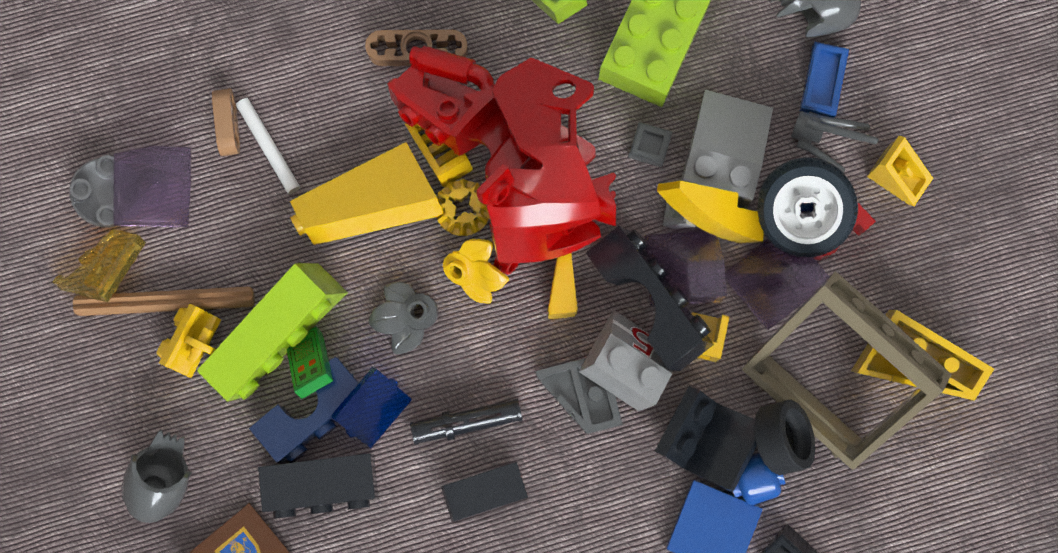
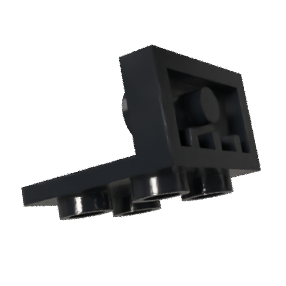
M689 386L655 452L676 466L732 492L735 490L757 447L754 430L755 419L722 406L701 390Z

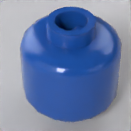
M758 452L752 455L733 493L735 498L743 496L747 504L756 505L778 497L781 494V485L786 484L783 475L771 472Z

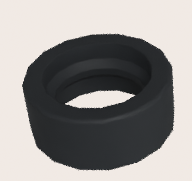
M790 399L760 407L756 413L754 430L758 451L765 465L771 472L778 475L810 468L815 458V437L810 420L800 404Z

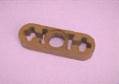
M378 30L371 33L365 42L368 58L378 66H411L407 46L413 40H422L427 46L432 48L431 40H436L437 47H447L449 41L453 40L456 42V46L461 47L455 50L456 55L467 57L468 54L467 40L457 30ZM401 40L402 56H397L396 49H385L384 55H378L377 50L373 48L379 47L380 41H385L389 48H398L396 41ZM436 48L448 52L446 48Z

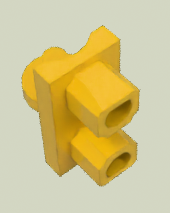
M189 304L188 308H179L173 319L175 326H177L171 340L167 338L161 342L156 353L161 358L159 364L192 378L204 353L206 352L211 355L216 350L209 346V343L222 319Z

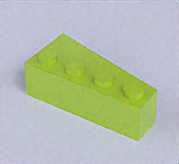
M295 263L198 368L197 372L227 402L240 398L243 400L247 399L259 387L258 381L266 373H271L284 360L283 356L287 353L286 349L290 346L295 347L306 337L308 330L312 329L348 292L319 263Z

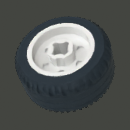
M803 157L787 161L778 166L764 181L758 197V217L764 234L781 251L797 257L821 256L838 248L851 234L858 214L856 193L846 175L833 164L818 158ZM801 203H813L814 209L812 212H801Z

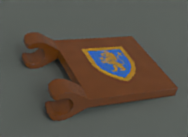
M248 503L189 553L290 552L253 506Z

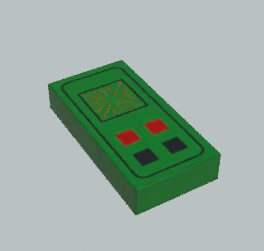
M315 326L308 330V334L295 347L290 346L286 349L294 392L301 399L333 381L323 333Z

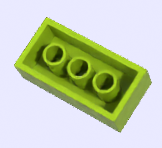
M632 0L602 62L598 80L659 107H663L711 0Z

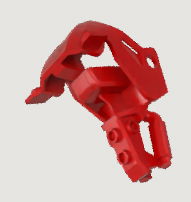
M423 46L422 48L412 47L409 54L411 66L400 77L392 78L387 83L390 97L399 109L398 114L401 119L411 127L418 124L425 129L426 136L435 145L441 146L444 143L458 156L467 153L479 144L485 145L490 151L491 158L485 166L486 181L476 191L478 200L487 207L491 222V236L496 251L493 266L504 274L510 275L518 267L519 263L539 262L561 257L601 237L600 228L592 221L594 219L616 226V203L614 201L616 192L609 191V187L615 180L616 174L613 172L591 180L586 166L594 160L596 149L593 144L577 135L576 111L593 96L594 85L591 82L531 57L502 74L494 84L490 72L476 64L474 59L429 46ZM468 82L474 83L479 87L480 91L474 90L460 83L466 85L468 84ZM561 84H570L576 89L574 94L568 98H558L553 94V91ZM561 114L568 115V128L561 125Z

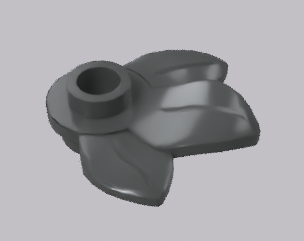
M393 282L384 286V295L387 302L380 304L373 310L368 323L377 332L392 334V351L394 354H405L416 349L421 344L425 329L431 327L437 320L438 306L431 296L421 293L417 294L409 284ZM418 305H421L424 309V313L420 318H417L414 314V310Z

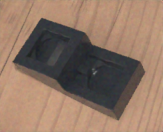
M517 462L441 486L452 522L528 498Z

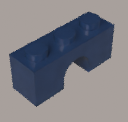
M336 356L329 361L333 381L316 391L318 404L310 416L304 419H295L285 407L277 404L249 428L277 463L284 464L286 461L289 463L296 462L308 451L305 447L306 444L315 437L319 440L323 439L335 429L334 421L344 412L347 416L353 414L365 403L362 397L368 392Z

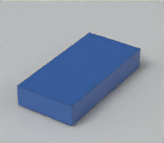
M814 42L799 111L813 112L828 117L836 116L849 49Z

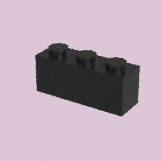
M371 453L258 467L262 512H273L274 519L296 516V509L310 507L311 514L333 512V504L347 503L348 510L370 507V500L379 499L374 454Z

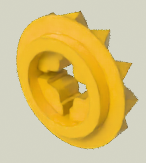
M463 178L460 181L449 182L438 192L437 199L443 214L436 218L447 232L457 236H469L479 232L488 223L490 218L487 207L477 197L476 190L480 187L478 182L467 181ZM471 195L469 207L476 215L471 212L470 214L463 212L455 220L457 207L450 200L463 202L465 198L467 199Z

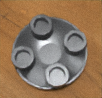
M110 155L93 159L82 165L74 174L70 184V200L73 208L82 219L98 227L112 228L129 222L137 215L144 200V186L135 169L126 162Z

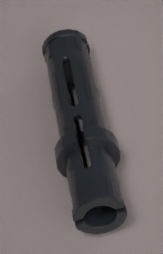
M517 398L512 401L482 406L453 414L445 411L439 417L419 422H410L414 445H418L419 443L447 438L448 441L455 440L454 436L523 420ZM495 413H501V416L480 420L476 422H469V420L473 418L482 417ZM459 421L464 422L462 425L454 427H449L436 431L431 430L433 427L442 426Z

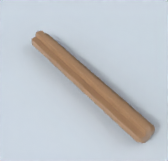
M251 287L78 295L73 298V312L78 316L178 311L179 308H188L189 304L202 310L252 307L255 302V293Z

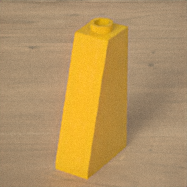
M407 142L290 201L296 213L290 217L294 227L300 236L307 234L313 245L434 218L443 214L438 199Z

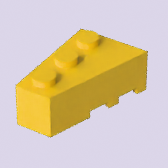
M888 310L886 316L952 374L942 393L975 401L994 368L900 311ZM869 343L851 370L855 373L917 387Z

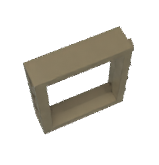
M836 271L752 355L742 368L754 380V384L763 388L776 400V403L790 399L799 403L810 420L814 437L818 438L829 448L835 458H840L852 470L859 466L941 394L952 375ZM822 302L918 387L912 395L862 439L769 356Z

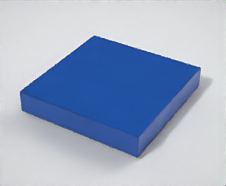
M692 480L666 550L673 553H746L763 509L749 505L743 500Z

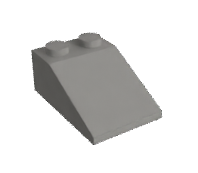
M705 90L681 181L737 192V206L747 209L754 199L773 108Z

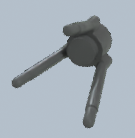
M800 111L791 134L792 138L799 140L797 148L806 150L818 159L833 164L843 173L845 168L811 144L812 141L819 143L823 132H828L871 144L879 142L877 137L845 129L869 130L870 125L867 123L822 116Z

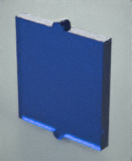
M373 366L333 412L331 417L346 429V434L349 437H357L371 449L412 399L397 387L398 382L394 378L388 379Z

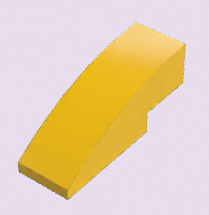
M685 181L658 184L657 192L686 220L700 229L721 239L739 244L763 242L764 232L759 222L758 211L737 207V192Z

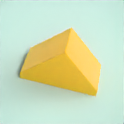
M898 136L884 150L867 175L875 183L911 206L916 205L933 179L903 136Z

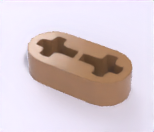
M231 88L213 90L212 106L219 154L221 156L240 154L238 118L233 91Z

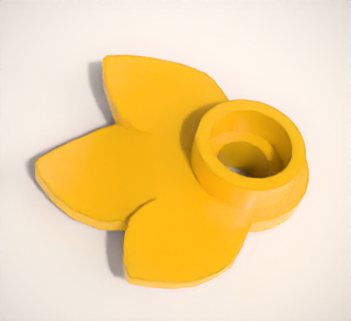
M470 239L462 244L459 251H453L445 257L443 270L453 283L461 285L471 299L479 303L490 304L492 302L491 292L501 289L509 281V277L488 262L493 251V243L491 241Z

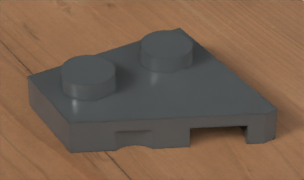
M586 358L535 371L537 379L586 435L623 425L615 395L579 373Z

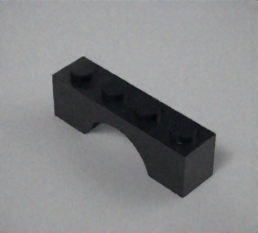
M619 225L588 250L586 254L605 281L617 286L627 283H641L647 288L654 300L656 312L654 325L647 340L668 369L680 372L714 345L707 336L711 330L699 315L693 316L686 305L690 302L682 290L676 285L672 288L665 277L669 273L664 265L656 257L651 259L647 254L645 248L648 244L641 234L635 229L629 231Z

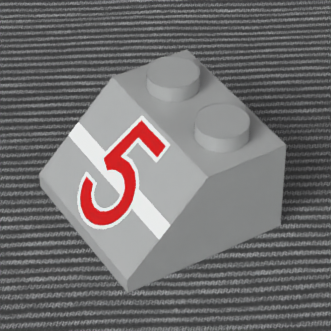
M614 310L579 373L636 410L641 411L657 404L673 370L666 367L647 340L650 333Z

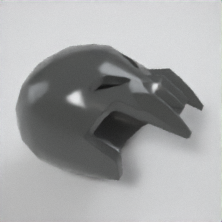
M779 0L781 6L785 7L776 16L779 18L801 11L809 24L805 31L806 38L824 36L849 28L860 14L861 0Z
M160 429L147 448L140 451L137 455H131L130 462L124 473L121 489L122 499L130 515L136 520L143 523L157 522L173 513L181 504L192 474L188 470L183 457L185 436L177 440L176 434L171 437L170 432H168L164 436Z

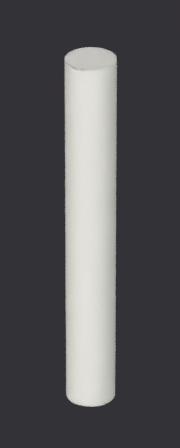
M248 98L238 101L236 107L288 194L298 191L300 185Z

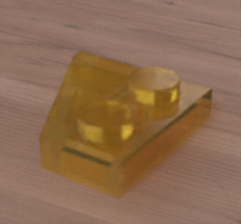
M112 229L100 239L95 247L87 250L78 258L82 264L67 278L59 274L52 283L60 290L108 303L131 265L136 261L146 242L137 234Z

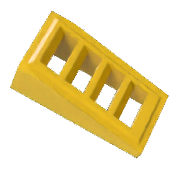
M405 123L406 128L442 187H445L449 182H455L473 170L466 154L458 156L453 150L434 159V156L449 147L444 143L441 146L432 144L427 147L426 144L431 142L426 134L419 135V132L424 129L418 124L411 127Z
M571 253L556 259L548 306V319L568 318L577 315L578 308Z

